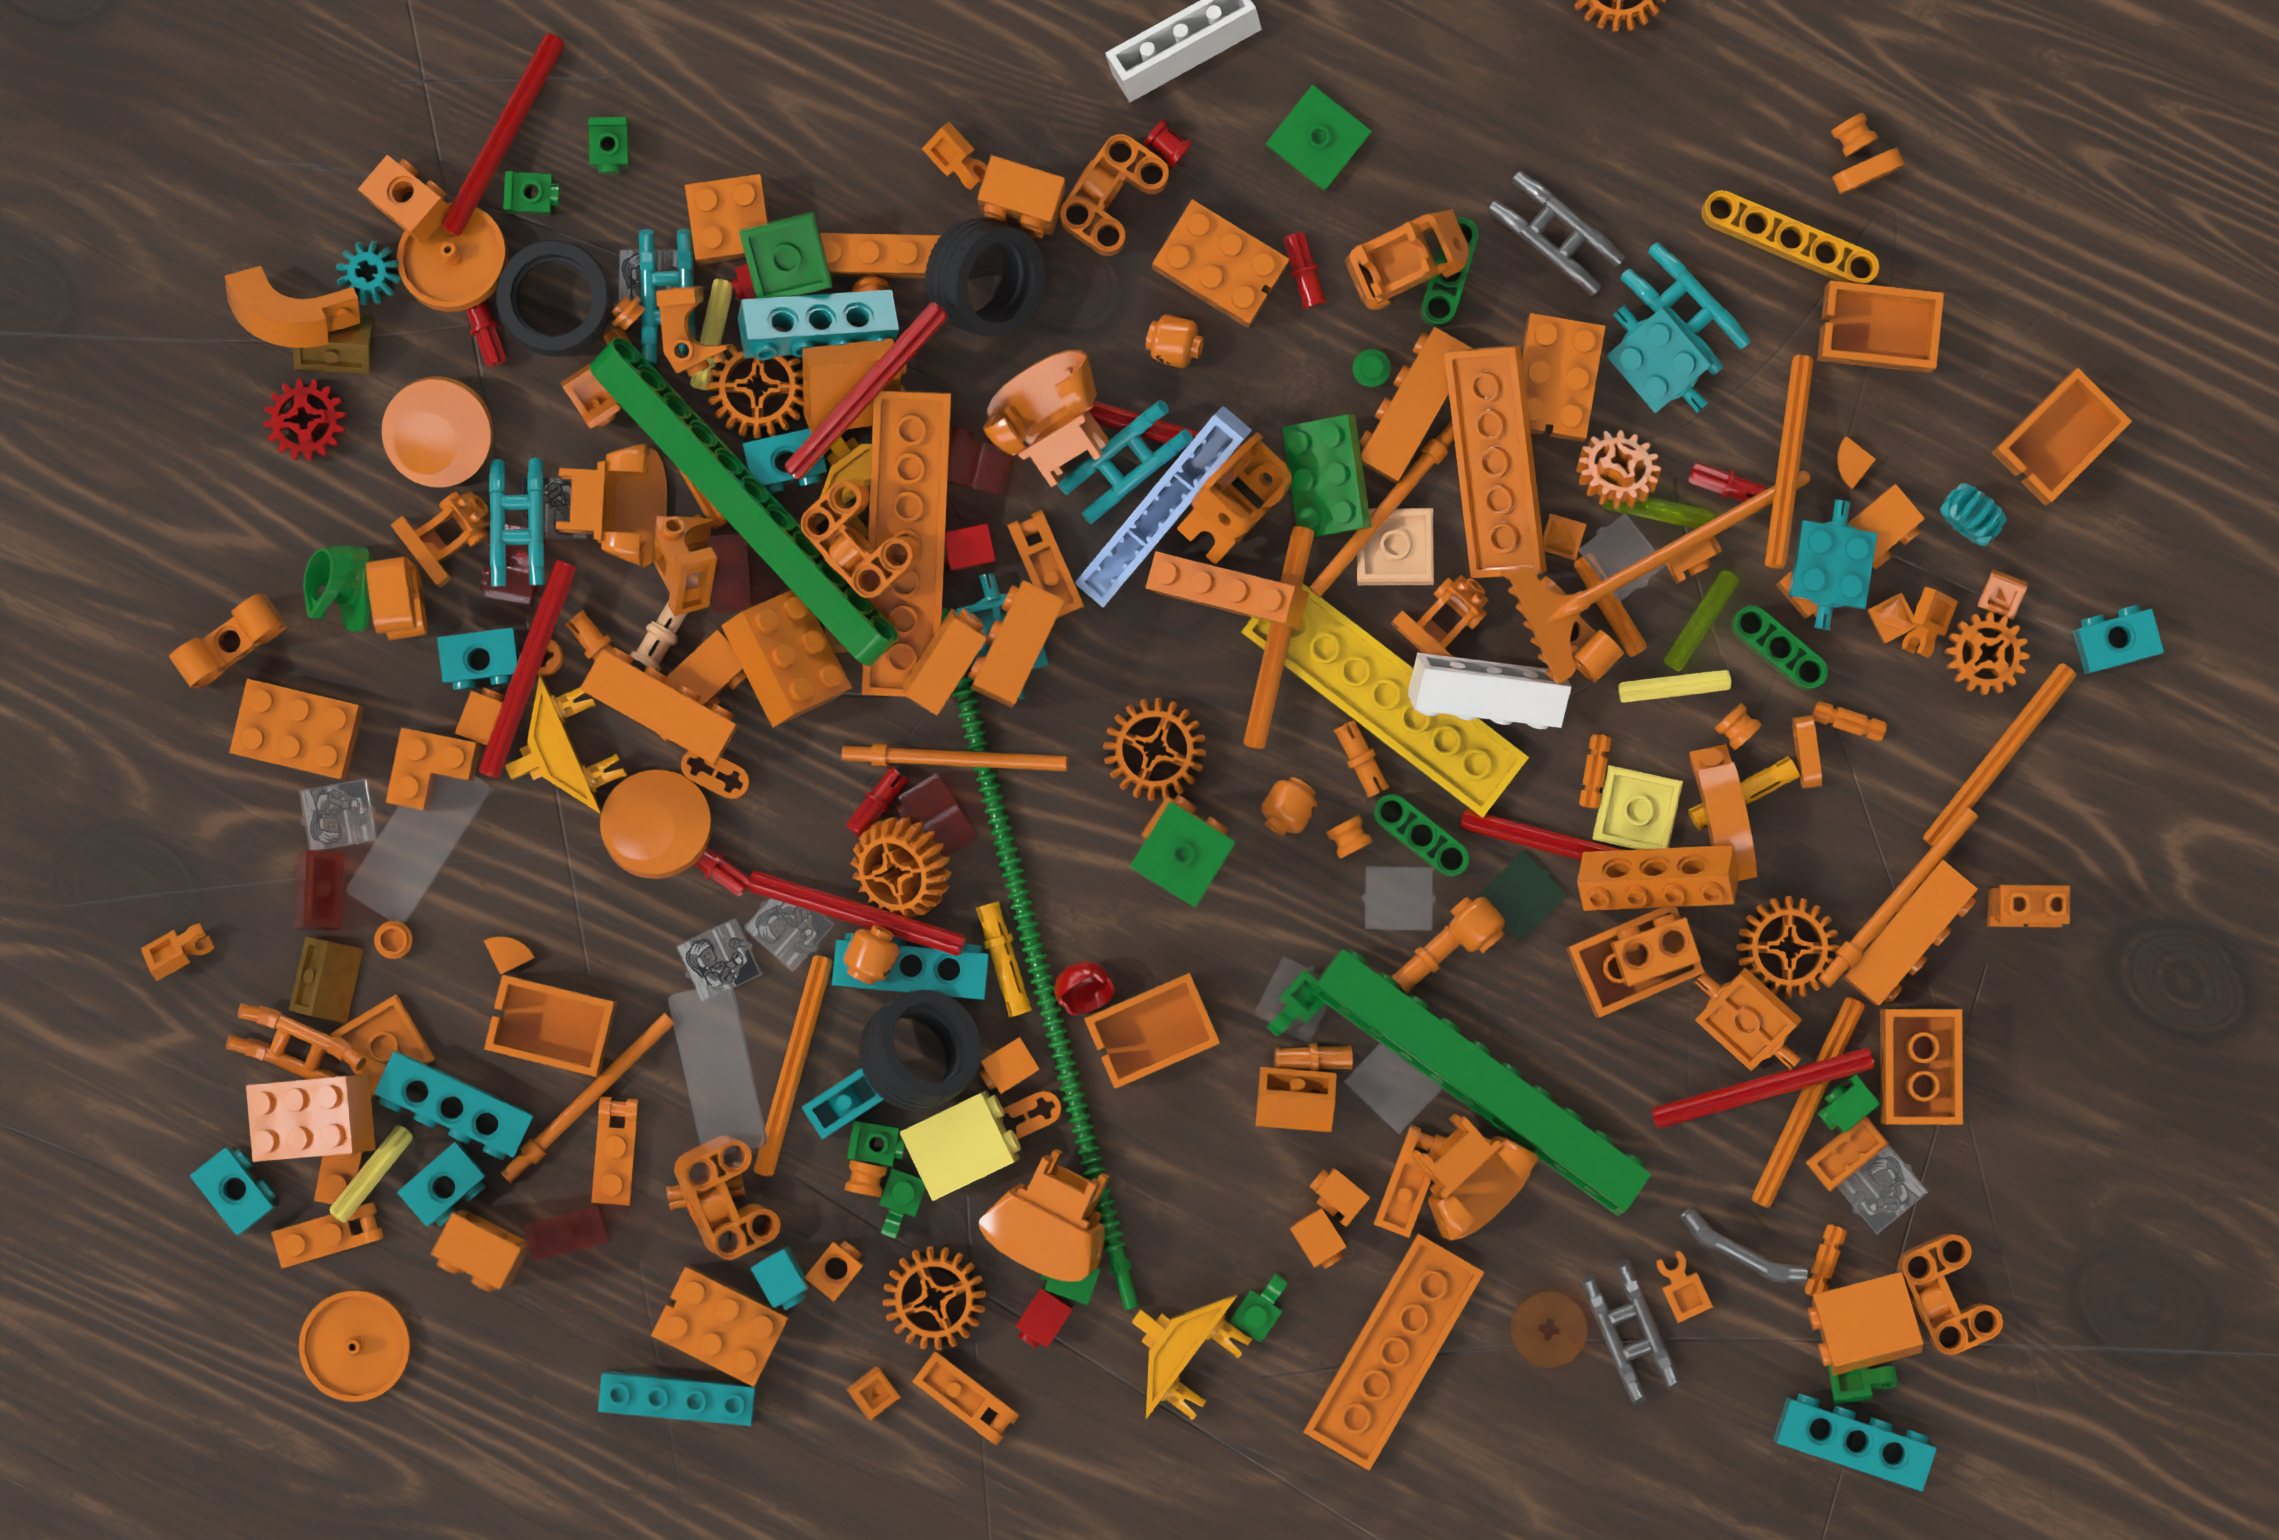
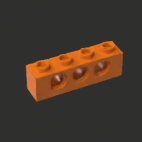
M1734 845L1583 852L1577 884L1584 911L1728 905L1735 903L1739 869Z

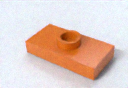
M1865 1116L1845 1133L1841 1132L1805 1161V1163L1825 1188L1831 1192L1889 1143L1869 1118Z

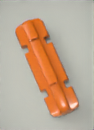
M1823 701L1816 703L1812 714L1816 722L1825 725L1831 723V727L1859 736L1865 734L1866 738L1874 741H1882L1887 729V723L1875 718L1869 720L1866 715L1841 707L1835 709L1832 704Z
M1592 734L1590 737L1589 749L1591 754L1587 755L1582 785H1585V788L1581 790L1579 804L1582 807L1596 809L1600 806L1602 793H1599L1604 785L1608 763L1606 752L1609 753L1611 746V737L1607 735Z
M1833 1224L1826 1226L1822 1237L1825 1239L1824 1244H1820L1811 1269V1273H1813L1812 1279L1808 1278L1805 1287L1807 1295L1813 1296L1814 1294L1827 1291L1829 1287L1826 1284L1827 1280L1832 1278L1841 1252L1838 1250L1839 1245H1843L1847 1234L1844 1228Z

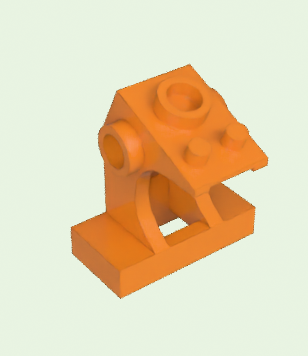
M703 286L669 288L656 291L657 307L660 306L663 351L677 374L686 370L690 377L710 367L707 359L713 357L715 363L726 359L723 351L731 348L730 344L704 345L698 342L690 332L689 316L693 309L704 301ZM682 343L689 347L688 356L681 353L680 346Z
M457 491L450 494L439 504L443 511L416 530L404 516H401L391 524L397 535L434 583L440 588L453 579L441 563L467 543L470 547H473L489 535L486 530L490 525L488 506L480 497L474 495L472 491L459 495ZM453 517L464 532L447 546L435 530Z
M701 515L694 517H656L652 561L670 592L668 606L674 616L709 607L717 561L713 549L707 547L710 546L711 527L713 526L712 518H703ZM700 573V576L696 577L692 574Z
M1462 575L1455 582L1449 577L1433 593L1438 600L1417 623L1403 610L1391 622V625L1422 653L1453 657L1445 648L1466 625L1473 630L1486 616L1487 612L1483 607L1489 599L1484 596L1485 590L1472 578L1466 579ZM1445 603L1462 617L1448 634L1431 620Z

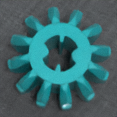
M371 241L368 252H366L361 242H357L355 244L358 253L356 256L348 250L343 252V256L350 261L349 265L339 263L336 266L338 271L348 274L340 277L337 280V284L340 287L349 285V288L353 287L356 294L359 293L358 300L360 305L366 306L370 294L375 304L380 305L382 304V298L379 292L384 291L388 296L392 297L395 292L388 286V283L401 282L400 276L390 273L398 269L399 261H388L392 255V250L388 247L378 254L379 244L376 241ZM366 265H370L374 270H378L377 274H372L375 279L371 282H368L364 277H360V272L365 273L362 268Z
M1961 483L1950 492L1940 508L1945 521L1951 524L1954 530L1958 531L1963 537L1968 538L1972 543H1977L1980 546H1986L1991 540H1994L2007 521L2002 509L1993 502L1994 500L1987 497L1984 492H1980L1976 487Z

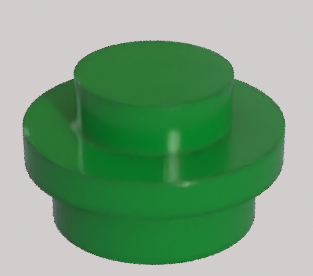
M1368 349L1361 352L1354 360L1353 375L1365 387H1378L1390 375L1391 366L1389 359L1381 351Z

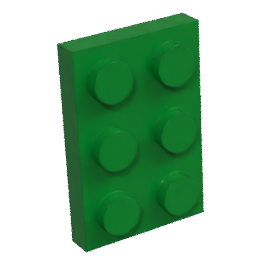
M1346 414L1282 427L1288 469L1292 477L1291 491L1296 526L1307 527L1313 530V538L1371 528L1355 414Z

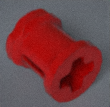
M1163 119L1151 131L1142 145L1146 148L1151 147L1168 161L1167 166L1172 169L1184 157L1193 143L1189 139L1184 141L1168 127V122Z

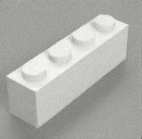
M1200 0L1107 51L1105 54L1112 75L1128 101L1132 102L1259 32L1262 28L1256 7L1251 0Z
M1417 653L1408 696L1414 709L1428 716H1437L1439 713H1444L1469 721L1475 720L1477 717L1491 719L1493 722L1502 725L1518 722L1526 723L1536 729H1547L1548 726L1562 727L1572 686L1568 679L1557 685L1553 679L1545 675V672L1549 670L1546 668Z

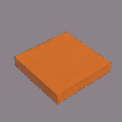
M398 994L330 1033L332 1037L336 1036L345 1040L354 1047V1050L367 1059L364 1067L360 1070H356L352 1066L350 1067L355 1075L369 1074L371 1098L376 1096L374 1092L394 1049L427 1065L436 1060Z

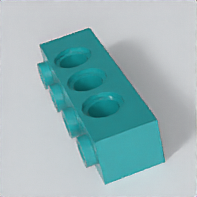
M892 290L742 299L738 315L744 358L755 357L759 360H768L775 356L784 355L803 357L802 348L843 345L871 340L883 341L892 338L895 343L899 331ZM857 322L861 324L863 327H855L852 326L850 323ZM812 325H821L825 329L819 330L814 328ZM782 327L788 332H779L774 328Z
M845 933V940H836L832 985L898 992L925 989L938 991L939 993L942 992L951 997L985 1000L989 954L981 953L982 946L965 944L962 953L956 956L923 945L921 947L906 946V940L893 937L892 941L898 945L900 950L899 957L886 980L876 981L874 985H870L847 973L848 966L844 963L843 957L854 934ZM907 955H916L922 962V970L915 977H907L901 971V961ZM947 958L955 959L960 965V973L952 981L944 980L938 972L939 964Z
M395 1049L374 1094L381 1096L378 1101L381 1105L397 1112L400 1111L401 1107L407 1108L415 1112L414 1120L432 1128L435 1127L436 1122L450 1128L449 1136L466 1144H469L471 1138L485 1144L484 1152L501 1160H504L506 1155L514 1158L533 1117V1113ZM415 1080L424 1082L428 1087V1096L422 1101L411 1100L406 1092L407 1085ZM451 1096L459 1098L463 1103V1112L457 1117L446 1116L441 1109V1103L445 1098ZM491 1113L496 1116L498 1127L494 1132L483 1133L477 1128L476 1119L480 1114Z
M605 1370L601 1374L598 1412L751 1426L754 1423L757 1385L753 1387L745 1383Z
M1800 1393L1797 1400L1789 1397L1786 1398L1773 1438L1774 1442L1923 1492L1937 1449L1933 1445L1927 1444L1929 1436L1907 1430L1906 1436L1891 1432L1893 1424L1872 1417L1870 1423L1867 1424L1855 1420L1857 1412L1836 1405L1833 1412L1819 1408L1821 1400ZM1825 1418L1829 1424L1827 1435L1820 1439L1813 1438L1810 1434L1811 1423L1815 1419ZM1854 1430H1861L1865 1435L1864 1446L1857 1451L1849 1450L1846 1445L1848 1434ZM1897 1442L1902 1450L1901 1456L1896 1462L1887 1463L1883 1458V1449L1887 1444Z

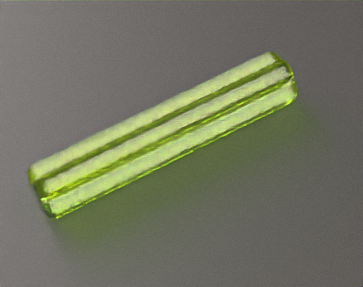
M1648 497L1644 503L1636 498L1633 508H1630L1625 501L1620 503L1618 509L1614 508L1612 500H1607L1602 505L1606 510L1695 529L1715 517L1712 510Z
M1727 570L1720 572L1664 658V663L1668 667L1678 672L1684 668L1738 585L1739 579L1737 576Z

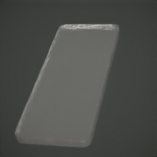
M437 775L429 812L398 806L347 886L348 894L388 920L399 921L405 924L490 792L489 785L476 776L474 782Z
M725 982L671 995L668 1003L672 1020L675 1022L674 1030L700 1145L719 1136L727 1135L747 1144L750 1149L764 1146L767 1142V1135L732 984ZM729 1147L728 1149H726L724 1155L735 1153L736 1147Z

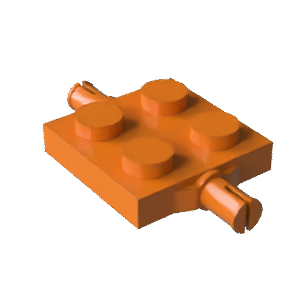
M1746 968L1732 981L1722 986L1704 971L1705 973H1702L1694 983L1711 998L1695 1021L1750 1071L1762 1060L1773 1055L1791 1070L1801 1058L1784 1043L1787 1040L1788 1034L1802 1019Z

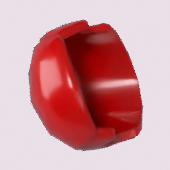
M1082 961L1066 967L1057 976L1054 992L1059 1004L1063 1005L1070 1015H1080L1100 1009L1107 1004L1115 994V986L1104 967L1095 962Z

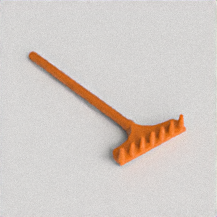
M1799 471L1796 490L1810 482L1811 477L1807 471ZM1775 485L1587 590L1579 591L1574 595H1559L1547 590L1538 579L1534 569L1530 566L1522 565L1513 571H1502L1501 575L1510 580L1513 586L1509 588V593L1519 599L1520 604L1516 605V609L1524 613L1528 620L1524 621L1523 625L1534 633L1535 637L1531 638V643L1540 647L1542 654L1538 655V659L1545 662L1549 667L1545 675L1559 685L1574 674L1576 664L1571 652L1570 637L1573 625L1582 611L1590 608V605L1771 505L1774 499Z

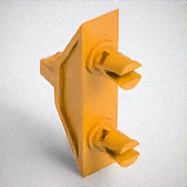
M840 436L830 447L833 453L826 457L831 464V468L821 496L834 484L852 479L860 480L866 484L868 489L870 488L872 444L859 445L854 438L845 442ZM846 487L842 492V501L846 506L851 507L853 505L852 501L857 497L853 489ZM818 513L815 517L816 528L828 520L827 516L823 513ZM857 516L852 523L866 538L868 537V529Z
M539 674L527 741L528 745L519 749L523 757L506 764V770L511 779H516L530 773L533 781L544 777L601 814V807L594 794L597 792L596 788L622 776H627L626 771L622 768L605 773L608 768L621 761L617 753L589 767H586L585 764L582 765L564 725L566 723L565 718L590 707H595V700L588 699L575 703L577 699L586 694L580 690V687L557 698L555 695L551 696L544 677Z
M1237 1295L1205 1305L1171 1319L1161 1313L1159 1318L1155 1320L1141 1309L1132 1319V1323L1146 1333L1141 1342L1149 1347L1146 1419L1159 1401L1164 1402V1400H1167L1187 1415L1189 1419L1193 1420L1197 1414L1184 1399L1201 1407L1204 1406L1207 1400L1202 1399L1179 1381L1181 1378L1179 1374L1205 1339L1209 1340L1212 1338L1235 1355L1234 1357L1237 1359L1242 1352L1229 1338L1232 1337L1249 1345L1252 1338L1247 1337L1225 1320L1226 1315L1224 1313Z

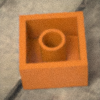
M761 174L685 185L695 260L698 265L746 259L739 230L769 222Z

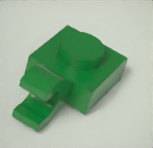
M1306 969L1277 998L1285 1008L1267 1026L1276 1037L1283 1033L1296 1018L1304 1024L1308 1023L1325 1004L1310 992L1317 979Z
M891 1169L879 1203L881 1206L890 1208L881 1234L896 1239L904 1214L916 1217L926 1188L921 1178Z
M1275 1273L1261 1295L1250 1289L1229 1322L1261 1343L1282 1313V1309L1274 1305V1303L1287 1286L1288 1281Z
M1828 1365L1834 1405L1871 1400V1388L1891 1389L1896 1387L1897 1376L1895 1366H1884L1875 1369H1868L1866 1367L1833 1376L1830 1365Z

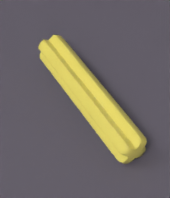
M715 279L713 281L700 337V343L704 345H721L734 289L732 282L723 279ZM713 357L707 359L710 367L692 375L690 384L693 388L708 391L707 383L712 382L714 377L709 373L710 368H716Z
M1728 670L1621 682L1618 686L1619 698L1621 702L1626 703L1727 691L1731 689V676Z
M401 1125L395 1126L330 1207V1213L334 1218L343 1223L348 1221L411 1143L413 1135L409 1130Z

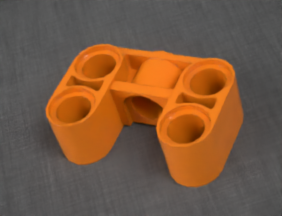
M1117 134L1110 137L1095 159L1085 168L1074 185V189L1060 209V219L1063 228L1103 256L1118 254L1125 245V230L1118 220L1105 212L1126 181L1146 194L1161 192L1168 183L1169 169L1167 164L1159 156L1125 134ZM1114 146H1127L1131 150V157L1123 163L1114 161L1109 154ZM1148 166H1155L1161 170L1163 177L1156 184H1148L1142 180V171ZM1075 206L1082 207L1087 211L1088 218L1083 224L1074 225L1067 220V212ZM1105 228L1116 230L1120 237L1118 242L1111 247L1102 245L1097 238L1099 232Z
M856 479L840 481L834 484L806 510L801 519V529L804 535L822 553L827 563L850 584L857 594L866 598L884 595L920 561V546L912 537L900 536L885 541L879 548L875 549L852 523L869 504L870 491L862 481ZM846 487H850L856 493L857 499L853 507L846 506L842 501V492ZM818 513H823L829 520V528L825 533L818 531L815 526V517ZM896 544L903 545L907 550L908 557L904 564H899L893 557L892 552ZM870 569L876 571L880 576V585L876 590L868 587L865 577Z
M406 557L367 562V581L376 633H386L389 641L427 635V616L418 565L412 563Z
M1547 576L1541 580V583L1547 590L1559 595H1566ZM1579 616L1574 623L1578 628V637L1576 640L1570 641L1572 656L1576 668L1588 680L1596 683L1624 655V652L1602 630L1596 632Z
M257 593L246 599L231 611L234 617L204 638L195 637L187 641L169 655V658L190 688L200 689L221 676L226 669L260 645L278 636L288 627L266 594ZM235 631L240 637V646L236 651L230 653L224 646V638L229 632Z
M727 1135L714 1138L682 1154L675 1163L674 1172L686 1199L688 1211L700 1232L704 1245L709 1251L721 1258L732 1260L771 1242L780 1232L781 1224L776 1213L760 1204L752 1203L736 1210L725 1181L747 1170L751 1164L752 1154L747 1144ZM735 1146L737 1152L735 1159L731 1163L725 1164L723 1157L726 1149ZM701 1162L703 1167L702 1174L696 1180L691 1181L689 1175L691 1167ZM763 1214L765 1224L761 1230L754 1232L752 1228L753 1221L757 1216ZM730 1231L731 1241L729 1245L720 1249L718 1241L721 1234Z
M1950 1233L1938 1236L1904 1252L1898 1261V1270L1903 1274L1912 1307L1920 1323L1923 1325L1930 1343L1936 1350L1944 1354L1954 1355L1997 1336L2002 1329L2003 1319L2001 1313L1988 1304L1978 1303L1959 1310L1944 1275L1964 1267L1971 1259L1972 1250L1971 1245L1965 1238ZM1955 1240L1961 1246V1255L1957 1260L1948 1262L1943 1256V1248L1946 1243ZM1916 1256L1923 1257L1927 1265L1926 1271L1920 1277H1913L1908 1271V1263ZM1988 1311L1992 1316V1325L1988 1330L1979 1332L1974 1325V1319L1979 1312ZM1953 1326L1958 1334L1957 1341L1950 1347H1944L1939 1340L1940 1332L1945 1327Z

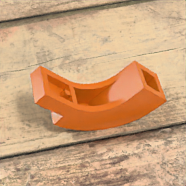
M262 266L225 275L227 300L235 318L252 335L271 344L291 348H311L328 345V332L360 324L358 297L353 287L316 298L294 299L284 296L272 288Z
M1727 744L1689 752L1690 763L1705 811L1710 846L1734 845L1739 869L1738 881L1757 877L1754 845L1745 800L1734 762L1732 763Z

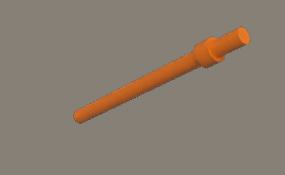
M1452 420L1436 439L1431 438L1421 449L1423 454L1370 515L1371 528L1357 530L1311 584L1309 590L1314 595L1320 598L1434 463L1439 464L1449 453L1447 448L1454 441Z
M873 743L872 747L843 746L841 753L842 761L871 762L872 766L888 767L889 763L1068 771L1069 765L1068 756L890 748L889 744Z
M1967 807L1855 937L1850 942L1845 941L1837 950L1836 959L1819 977V980L1825 986L1831 988L1848 967L1853 968L1863 957L1861 952L1976 821L1978 815L1973 810Z
M666 1013L657 1019L535 1139L530 1138L520 1147L522 1152L500 1172L503 1177L512 1183L531 1163L536 1165L547 1154L545 1150L650 1049L675 1022Z

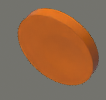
M476 207L462 234L459 236L446 232L440 224L422 245L408 232L404 231L397 250V260L399 261V266L397 267L406 288L423 305L444 312L463 311L484 302L496 291L501 273L508 263V248L504 235L496 222L486 212Z
M425 377L406 385L391 400L382 421L383 445L392 464L408 479L428 487H449L470 478L487 459L493 443L492 418L484 401L469 386L448 377Z
M647 770L626 778L609 794L601 812L600 829L609 855L622 869L638 877L661 879L680 874L698 861L706 850L711 837L712 818L705 796L691 780L681 774L668 770Z
M350 1290L326 1298L310 1312L301 1329L299 1355L306 1375L320 1391L338 1400L360 1402L382 1395L399 1381L410 1359L411 1337L403 1315L390 1301L372 1292Z

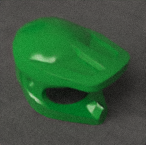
M340 545L318 549L311 556L306 566L303 583L308 618L324 619L326 609L335 600L337 605L340 606L342 624L346 630L362 632L367 628L371 602L366 563L373 561L367 548ZM321 586H326L323 594L319 599L318 588H320Z

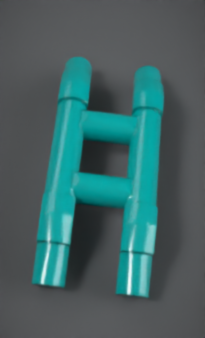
M683 228L677 230L678 271H656L654 231L651 229L639 231L641 305L645 308L641 314L642 355L653 367L657 366V325H661L660 309L657 310L656 287H694V256L691 229ZM693 309L689 316V328L691 335L696 339L695 310ZM682 343L680 346L681 353L688 356L689 347Z
M1656 242L1650 247L1648 254L1676 281L1659 296L1658 292L1631 268L1622 274L1621 280L1655 313L1664 305L1671 311L1714 362L1707 369L1714 375L1723 368V364L1699 335L1697 336L1711 320L1714 319V322L1731 338L1739 349L1747 346L1751 339L1735 318L1714 299L1672 253H1669L1660 243ZM1686 292L1702 307L1687 323L1671 308Z
M1157 401L1111 438L1107 445L1101 449L1103 452L1101 457L1096 460L1092 456L1088 457L1057 484L1059 489L1065 495H1068L1098 469L1113 487L1082 512V516L1089 524L1092 525L1129 492L1193 441L1191 433L1184 429L1153 453L1139 435L1169 412V408L1164 401ZM1128 445L1142 463L1124 477L1110 459Z
M532 458L528 462V494L505 495V462L501 459H494L490 463L491 586H507L506 545H528L530 585H545L543 461L539 458ZM505 510H528V529L505 530Z

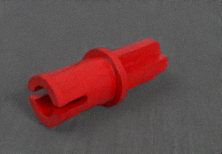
M1295 232L1284 237V244L1293 270L1290 276L1295 277L1303 309L1326 303L1316 271L1319 269V265H1314L1305 233Z
M485 300L477 305V307L467 309L466 313L472 326L470 334L476 337L486 366L495 367L507 361V356L497 331L499 323L493 320L487 301Z
M1696 462L1693 465L1689 475V482L1691 484L1719 493L1722 499L1728 496L1745 502L1766 489L1764 484L1736 476L1734 470H1730L1728 473L1700 462Z
M893 767L888 769L889 771L871 793L867 791L864 794L867 798L846 822V827L856 836L861 837L862 833L875 824L883 812L888 813L890 811L888 806L905 785L909 783Z
M707 847L702 856L693 865L705 873L704 878L707 880L712 878L736 896H741L748 889V883L751 881L750 877L724 859L725 854L721 853L718 855Z

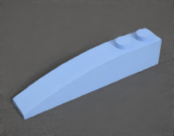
M1222 406L1074 584L1100 606L1104 607L1189 507L1192 498L1201 486L1230 458L1252 429L1226 407Z

